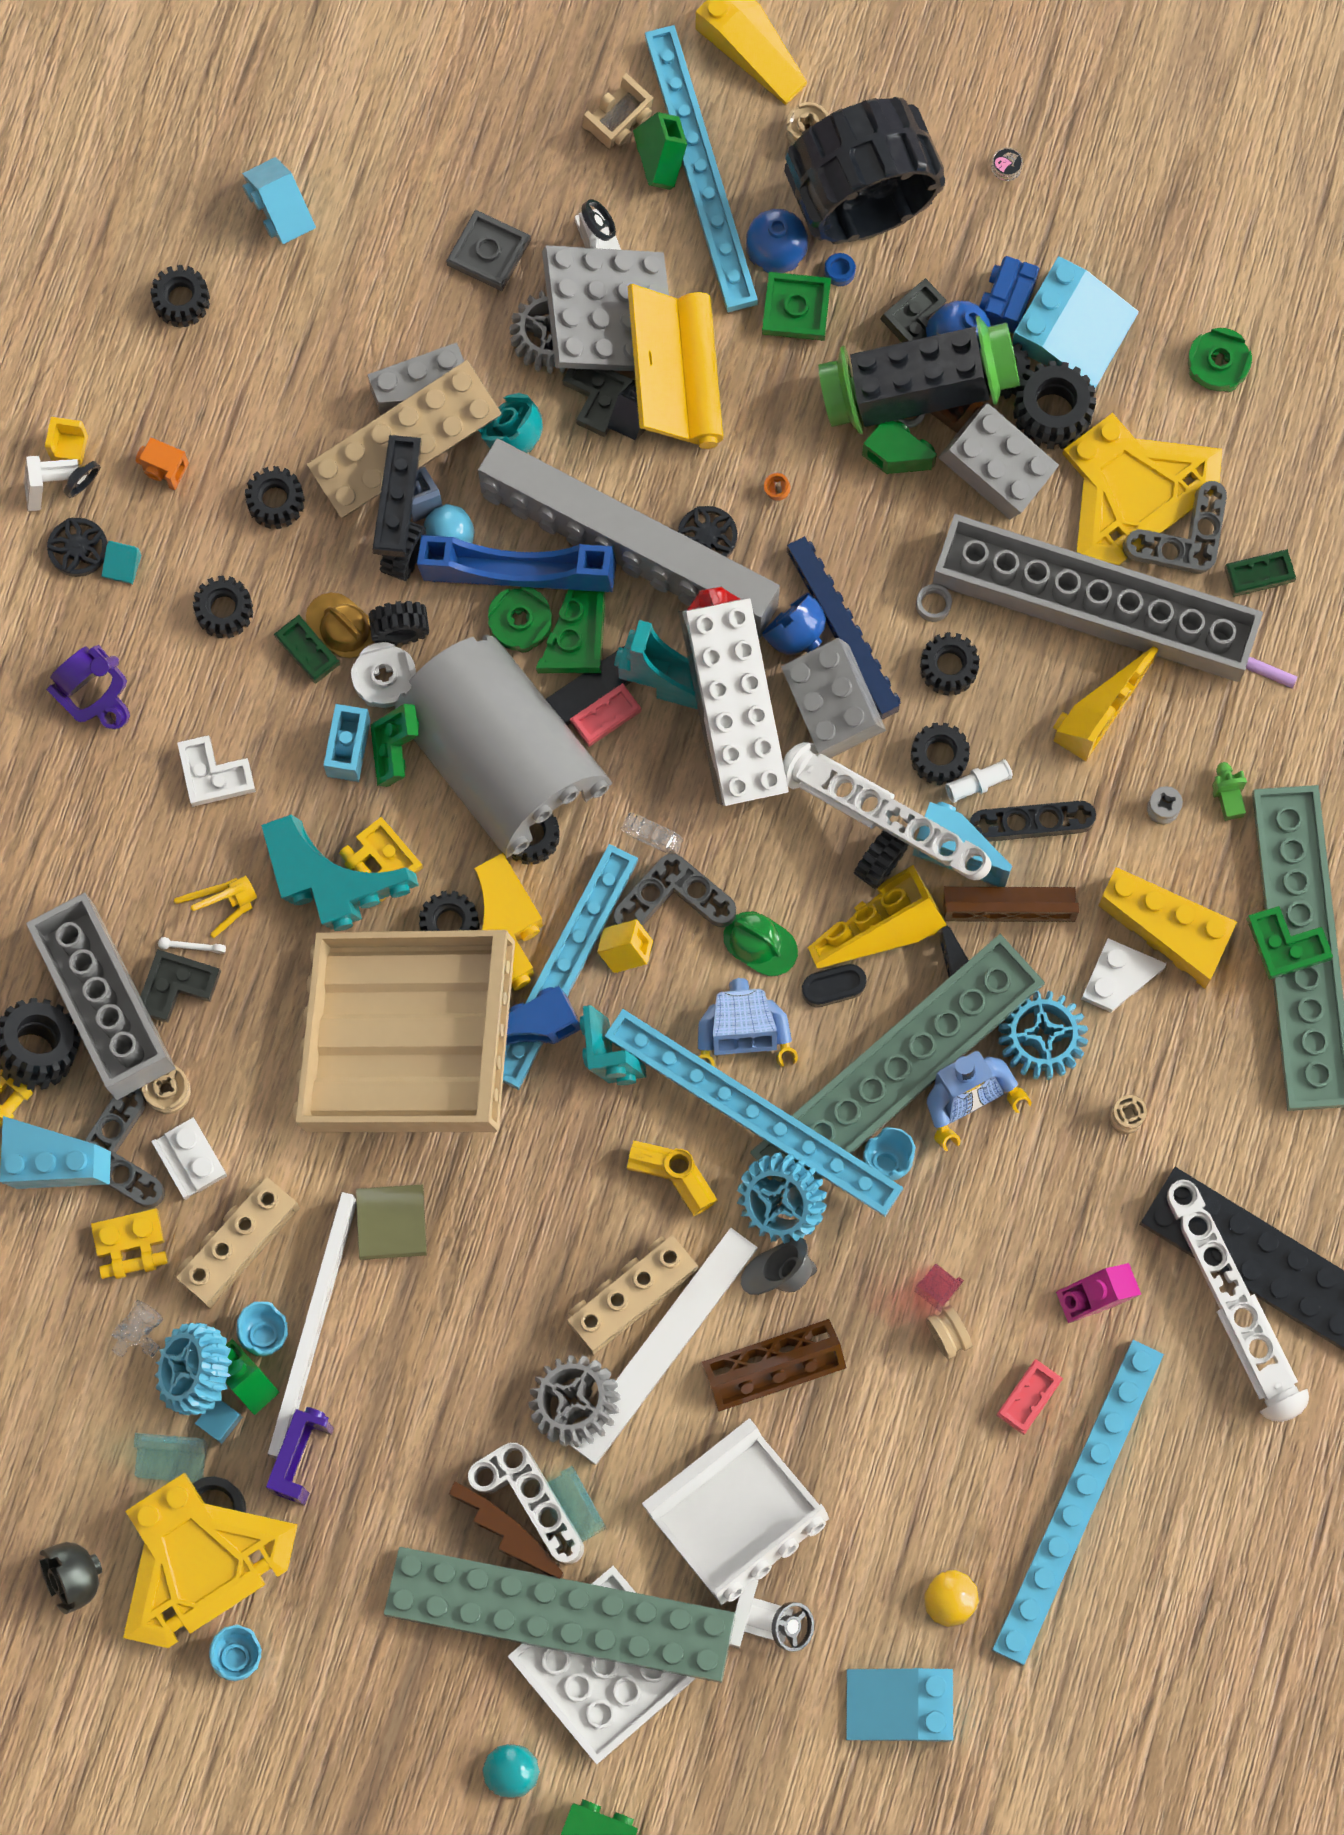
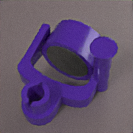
M100 645L93 646L91 649L87 646L81 648L61 664L50 676L55 684L50 685L46 690L76 721L85 722L98 716L102 725L111 729H119L129 721V710L118 697L126 687L127 679L117 668L119 659L116 656H108ZM109 672L112 676L109 688L91 706L80 709L69 698V696L80 690L95 676H104ZM111 712L116 715V721L112 719Z

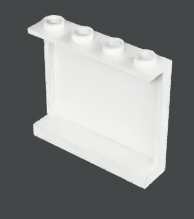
M750 1418L642 1503L648 1515L721 1605L726 1601L730 1602L737 1599L744 1592L746 1585L754 1579L758 1580L767 1575L772 1568L771 1565L781 1557L786 1558L792 1555L802 1540L807 1536L818 1534L825 1527L826 1521L829 1520L823 1505L817 1503L761 1436L758 1428Z

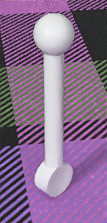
M161 937L158 941L159 948L163 950L173 947L212 951L219 954H225L226 946L221 944L208 945L170 941L167 937Z

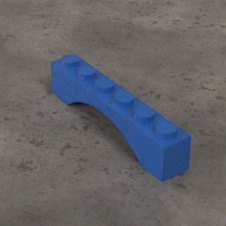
M421 535L417 566L424 581L613 592L617 564L612 546L579 544L556 551L516 552L483 547L454 537Z
M560 986L546 988L540 991L532 1001L526 1004H517L509 1009L506 1046L520 1042L556 1044L581 1030L580 1020Z

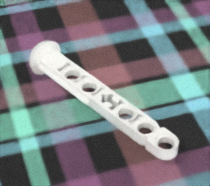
M802 742L793 746L786 753L783 766L789 788H801L871 829L875 826L879 827L945 866H951L954 871L968 879L980 880L989 873L991 861L981 848L967 840L963 843L958 835L894 800V794L827 756L819 754L814 743ZM843 783H851V793L845 797H838V787ZM869 797H876L878 799L876 808L869 812L863 811L862 805L864 801ZM900 815L908 823L907 827L905 828L896 821L892 823L890 821L891 816ZM919 827H929L930 833L925 840H914V833ZM947 841H954L956 843L955 851L949 856L941 855V846ZM971 857H982L983 863L979 869L975 871L967 870L966 864Z
M1188 1180L1176 1181L1167 1192L1168 1204L1176 1220L1181 1218L1182 1233L1220 1308L1217 1314L1259 1399H1265L1264 1402L1267 1408L1261 1410L1260 1413L1271 1421L1284 1422L1293 1419L1306 1408L1309 1400L1308 1389L1299 1392L1297 1386L1295 1387L1294 1384L1298 1381L1255 1294L1250 1296L1211 1215L1203 1209L1205 1203L1197 1187ZM1178 1187H1186L1192 1193V1201L1187 1205L1178 1204L1174 1200V1190ZM1194 1217L1204 1219L1207 1224L1206 1233L1200 1236L1191 1233L1188 1227L1189 1221ZM1207 1248H1216L1221 1252L1222 1261L1219 1265L1210 1266L1204 1261L1203 1255ZM1225 1266H1228L1230 1271H1226L1224 1276L1228 1283L1235 1282L1237 1287L1233 1290L1234 1296H1230L1228 1292L1221 1293L1219 1288L1223 1285V1281L1220 1275L1214 1279L1211 1273L1219 1272ZM1238 1309H1246L1252 1314L1253 1319L1249 1327L1243 1328L1235 1323L1234 1313ZM1258 1339L1265 1342L1268 1352L1264 1358L1259 1359L1251 1355L1249 1351L1251 1341ZM1271 1358L1274 1359L1276 1364H1270L1261 1371L1258 1370L1256 1365L1264 1364Z

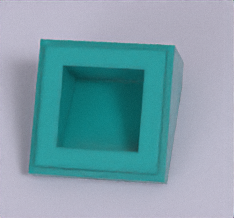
M108 541L102 578L133 585L142 556L139 548Z

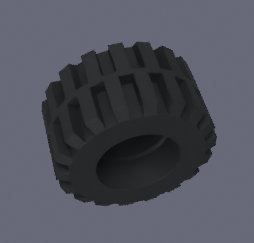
M1049 361L1048 366L1044 367L1041 363L1036 365L1034 372L1030 369L1025 374L1024 380L1021 379L1014 402V419H1017V428L1019 430L1024 429L1023 434L1029 439L1031 437L1035 439L1034 443L1038 447L1041 446V443L1047 444V449H1054L1056 444H1059L1060 449L1066 448L1068 441L1073 443L1080 438V435L1088 431L1096 406V398H1094L1096 391L1094 385L1089 386L1091 379L1088 375L1081 376V369L1077 366L1074 369H1070L1067 362H1062V366H1058L1056 361ZM1046 395H1058L1069 402L1072 410L1061 416L1049 415L1039 407L1037 400Z
M30 998L28 1004L23 1000L18 1001L15 1008L10 1006L5 1010L4 1016L1 1015L0 1069H3L1 1076L6 1081L12 1078L14 1080L13 1085L20 1087L22 1083L27 1085V1090H34L35 1085H39L40 1089L43 1090L49 1087L50 1082L55 1086L60 1083L62 1076H67L76 1057L80 1037L77 1036L79 1031L76 1025L72 1024L73 1019L70 1013L64 1014V1007L60 1004L54 1007L50 1005L51 1000L44 999L43 1003H39L37 998ZM24 1035L40 1036L48 1041L53 1050L43 1054L30 1052L21 1045L18 1038Z

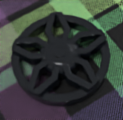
M698 506L683 517L678 527L679 533L694 532L695 536L687 537L710 549L714 548L716 551L723 552L721 555L727 558L732 554L737 544L738 533L733 518L727 512L717 507ZM708 513L718 515L719 517L710 522L711 517ZM702 514L706 522L701 523L698 515ZM694 517L696 527L689 526L685 528L686 524ZM725 520L726 523L723 527L718 528L717 523ZM729 527L732 531V541L723 535ZM723 540L728 547L719 545V541Z
M72 517L57 525L51 532L47 542V551L56 569L63 574L80 577L93 573L104 563L108 541L103 530L95 522L85 518ZM79 525L88 526L91 529L85 530L82 534V529ZM71 526L76 528V534H70ZM63 530H65V535L67 536V539L64 537L57 538V536ZM97 533L92 540H88L87 537L89 535ZM101 539L102 550L99 555L92 546H95ZM64 543V547H56L54 544ZM54 552L61 555L65 554L62 565L56 560ZM90 553H92L97 560L88 558ZM68 559L74 560L67 568ZM82 560L84 563L90 564L86 568L75 569Z

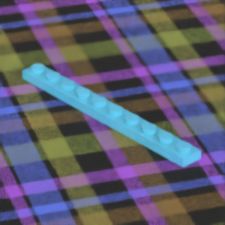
M675 25L645 32V41L667 114L679 116L687 141L682 164L727 313L758 305L756 292Z
M622 1009L606 1033L605 1038L628 1051L649 1067L785 1154H793L796 1161L805 1159V1166L807 1168H816L815 1173L882 1216L886 1217L902 1192L903 1187L626 1010Z
M1135 1340L1131 1341L992 1651L1022 1666L1025 1664L1163 1358V1353Z

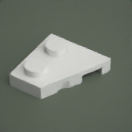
M1108 938L1081 1000L1112 1013L1126 999L1143 988L1157 974L1159 975L1164 970L1166 963Z

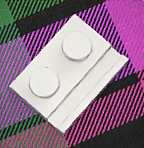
M194 1117L168 1131L159 1139L151 1141L185 1200L227 1176Z

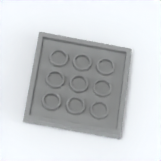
M546 245L542 250L555 367L635 371L627 286L635 284L669 296L664 252Z

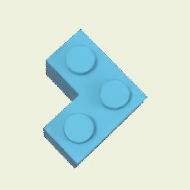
M276 157L242 173L247 182L243 185V189L250 202H254L258 210L263 209L267 217L263 224L271 238L276 237L282 244H285L316 228L291 171Z

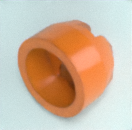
M774 473L766 478L764 490L769 498L781 501L790 494V482L785 475ZM775 482H781L782 492L779 494Z

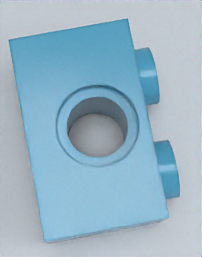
M335 704L323 765L327 777L359 782L371 723L368 709Z

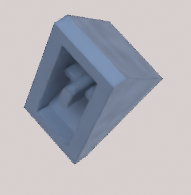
M425 467L418 469L411 514L413 522L426 518L435 508L442 506L439 489Z

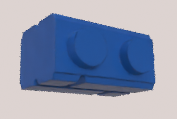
M1004 256L1001 266L994 265L989 279V283L994 285L991 293L984 292L979 306L986 313L991 326L1007 323L1009 332H1015L1025 314L1040 270L1038 266L1021 262L1009 256Z

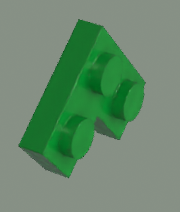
M403 704L370 724L377 786L389 787L405 777L406 764L403 759L402 745L419 736V721L416 717L415 705Z
M1280 906L1248 915L1246 918L1269 980L1330 961L1333 958L1322 927L1291 936Z

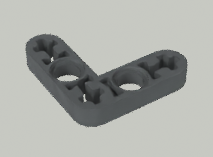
M1208 481L1197 490L1194 498L1188 539L1137 529L1132 531L1123 542L1125 555L1134 561L1196 574L1207 572L1217 559L1227 492L1224 486L1216 481ZM1210 489L1213 490V496L1218 497V499L1211 504L1210 512H1200V509L1204 511L1208 507L1209 499L1204 494ZM1199 520H1209L1214 526L1213 534H1201L1198 530ZM1140 538L1142 545L1151 547L1154 544V540L1157 541L1154 556H1151L1153 549L1143 548L1140 552H1136V546L1131 545V542ZM1211 542V545L1207 544L1203 549V557L1208 558V561L1199 565L1198 559L1193 558V555L1200 551L1201 543ZM1170 543L1177 548L1178 555L1176 559L1169 560L1163 556L1162 546L1164 544Z
M677 854L663 856L623 899L614 912L615 924H621L623 922L622 913L630 914L636 908V903L633 902L636 899L641 907L647 909L646 912H643L640 907L635 912V919L643 927L674 892L716 927L729 926L736 918L735 902ZM667 864L669 866L678 864L679 874L677 876L673 873L670 874L665 880L666 885L669 887L665 888L660 881L667 873L665 866ZM692 883L703 884L706 887L705 895L701 898L691 897L687 890ZM647 886H655L659 889L660 896L655 901L649 902L642 898L641 892ZM712 894L716 895L713 897V902L718 907L728 906L727 917L724 915L715 916L716 909L708 902Z
M137 1089L126 1095L128 1098H131L133 1094L136 1095L135 1100L138 1103L135 1108L129 1106L124 1112L125 1117L129 1118L128 1121L124 1122L120 1116L113 1114L115 1109L121 1114L125 1108V1104L122 1101L124 1097L118 1100L113 1097L85 1141L99 1146L97 1142H94L98 1137L104 1144L111 1146L109 1148V1151H111L110 1185L108 1186L145 1208H154L163 1201L165 1196V1190L161 1182L151 1174L116 1154L146 1106L144 1095ZM115 1121L120 1124L121 1130L117 1137L106 1138L103 1135L102 1129L107 1122ZM119 1166H125L130 1171L129 1179L122 1184L115 1183L112 1180L113 1170ZM138 1174L142 1176L138 1179V1182L143 1186L149 1188L152 1184L155 1185L154 1191L157 1194L154 1198L148 1196L144 1200V1194L141 1190L133 1186ZM133 1186L132 1192H129L128 1190Z

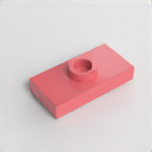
M622 683L570 718V723L587 746L590 747L642 712V708Z
M1035 1359L996 1416L1024 1435L1063 1378Z

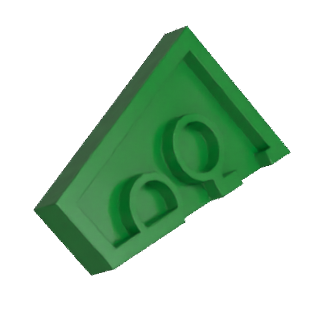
M568 590L558 613L559 618L556 626L546 642V650L536 666L538 674L602 672L605 592Z

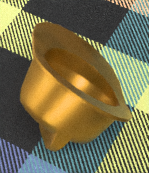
M332 592L321 594L313 599L308 606L306 612L308 626L338 656L345 658L359 657L364 648L374 643L371 637L369 616L346 596Z

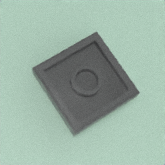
M475 209L446 260L447 266L503 291L528 247L531 235Z

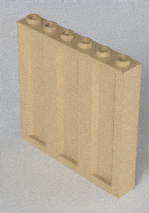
M458 930L316 933L315 944H312L310 950V957L313 963L312 975H309L307 979L309 1003L303 1013L306 1030L305 1038H302L300 1042V1053L303 1058L302 1067L298 1070L296 1077L299 1094L298 1101L293 1106L295 1123L305 1132H498L515 940L508 931Z

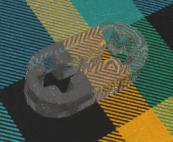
M628 813L621 826V830L627 835L667 854H677L683 842V838L674 831L634 813Z

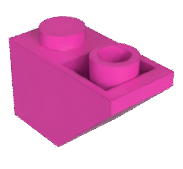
M1129 1263L1102 1269L1056 1291L1068 1323L1116 1307L1141 1295Z

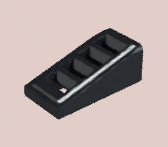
M947 925L941 928L939 940L948 978H950L969 960L950 926L948 927Z

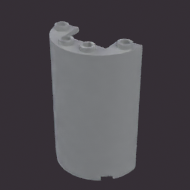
M484 635L481 641H476L474 637L462 640L428 661L410 679L411 689L407 694H400L395 709L403 704L415 705L416 717L419 721V736L413 740L499 850L508 858L512 854L516 855L523 852L533 840L530 826L536 822L541 823L548 819L554 809L575 800L580 791L585 802L593 797L598 798L608 791L612 781L497 638Z

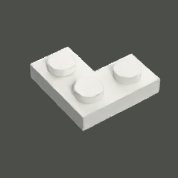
M209 735L177 743L192 807L256 792L248 758L216 765Z

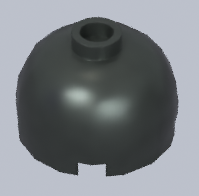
M69 1542L53 1545L40 1551L39 1554L46 1557L39 1560L43 1578L51 1597L56 1594L59 1595L62 1603L58 1604L57 1607L62 1613L68 1614L78 1610L94 1598L99 1586L98 1574L102 1573V1566L96 1554L89 1555L84 1547Z

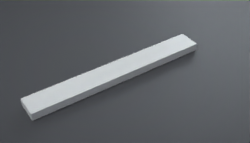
M342 1192L268 1451V1455L274 1459L278 1457L295 1410H299L357 1205V1201L352 1194Z
M730 1228L617 1378L618 1387L614 1391L620 1394L621 1400L613 1404L617 1405L619 1413L609 1414V1417L614 1421V1426L606 1424L602 1426L605 1436H600L597 1432L592 1434L594 1437L593 1444H589L585 1438H582L580 1447H575L572 1440L569 1443L571 1447L597 1465L758 1249L757 1246L734 1229Z

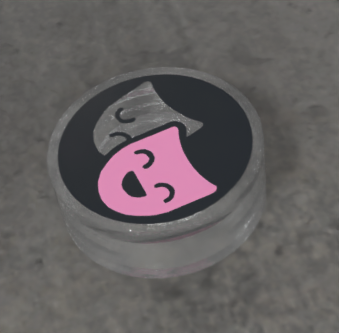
M1002 148L993 155L991 169L998 179L1010 181L1020 175L1023 167V158L1017 150Z

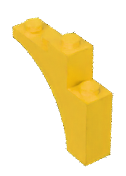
M501 853L474 868L484 897V922L482 930H507L515 940L511 988L516 991L531 982L530 978L534 976L533 967L520 947L518 940L527 941L540 933L539 929L543 927L542 917L505 855Z

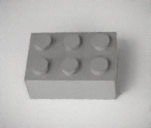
M988 402L975 410L938 457L1009 520L1023 512L1059 466L1058 463Z
M836 638L781 666L819 754L832 758L886 731L849 644L840 638Z

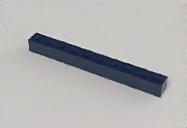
M804 536L788 544L787 553L809 593L823 609L826 623L835 639L840 638L849 644L878 713L883 720L899 712L900 698L897 693L893 694L890 689V680L881 673L882 667L878 659L873 658L869 643L864 642L861 637L863 633L858 625L855 626L853 623V615L850 609L844 607L841 593L835 591L832 577L830 574L826 575L822 559L820 557L817 558L814 553L816 550L811 541L808 542Z

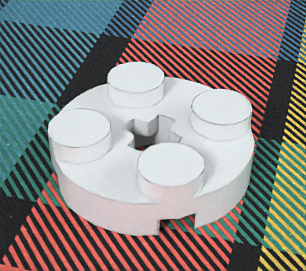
M388 642L372 644L362 650L355 665L353 664L351 678L354 689L368 706L381 708L396 706L400 694H407L411 689L412 685L409 681L416 674L414 661L408 652L395 647V644ZM386 668L387 672H393V676L389 677L387 682L377 680L375 676L380 674L379 669Z

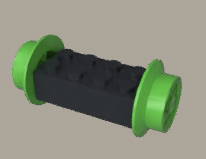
M976 316L979 340L976 328L971 327L850 354L851 363L846 347L841 346L836 361L818 365L822 394L831 427L851 423L859 434H863V424L864 427L990 400L985 374L987 375L993 404L996 405L1001 390L1020 386L1008 324L1003 323L988 327L980 316Z

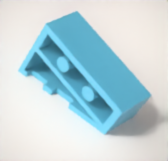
M3 1116L0 1165L1 1183L16 1189L110 1185L111 1151L93 1143Z

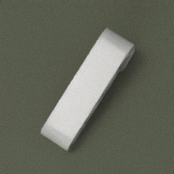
M507 1443L471 1466L468 1472L469 1483L481 1493H494L510 1483L544 1543L556 1560L564 1564H573L581 1559L584 1553V1544L532 1455L524 1446L518 1443ZM514 1450L521 1451L523 1455L521 1465L517 1468H509L506 1462L508 1454ZM485 1468H490L494 1474L492 1483L488 1486H480L477 1481L479 1472ZM532 1479L538 1480L540 1483L539 1494L533 1498H527L524 1494L525 1484ZM548 1509H555L558 1514V1520L552 1527H544L541 1522L543 1512ZM565 1526L567 1530L561 1532L562 1536L566 1541L575 1543L571 1547L573 1554L570 1556L565 1553L560 1554L559 1551L563 1548V1545L558 1537L554 1536L552 1539L549 1537L559 1533Z

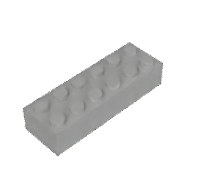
M85 892L26 923L106 1089L116 1100L176 1069L96 906Z

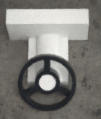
M589 199L583 203L582 212L575 216V223L585 248L621 250L615 235L614 221L606 208L594 199Z
M39 456L26 457L24 486L28 511L41 510L43 482L68 480L64 493L69 498H72L81 493L95 479L100 471V465L96 461H92L78 467L77 459L40 462Z
M754 1579L746 1585L736 1607L730 1646L740 1649L744 1632L774 1640L780 1648L787 1651H799L806 1647L814 1632V1618L809 1608L797 1602H788L780 1606L756 1599L754 1595L758 1580ZM797 1606L802 1609L792 1616L793 1609H790V1607ZM806 1616L807 1632L804 1639L798 1644L797 1635L801 1630L800 1621ZM786 1637L792 1647H788L784 1644Z

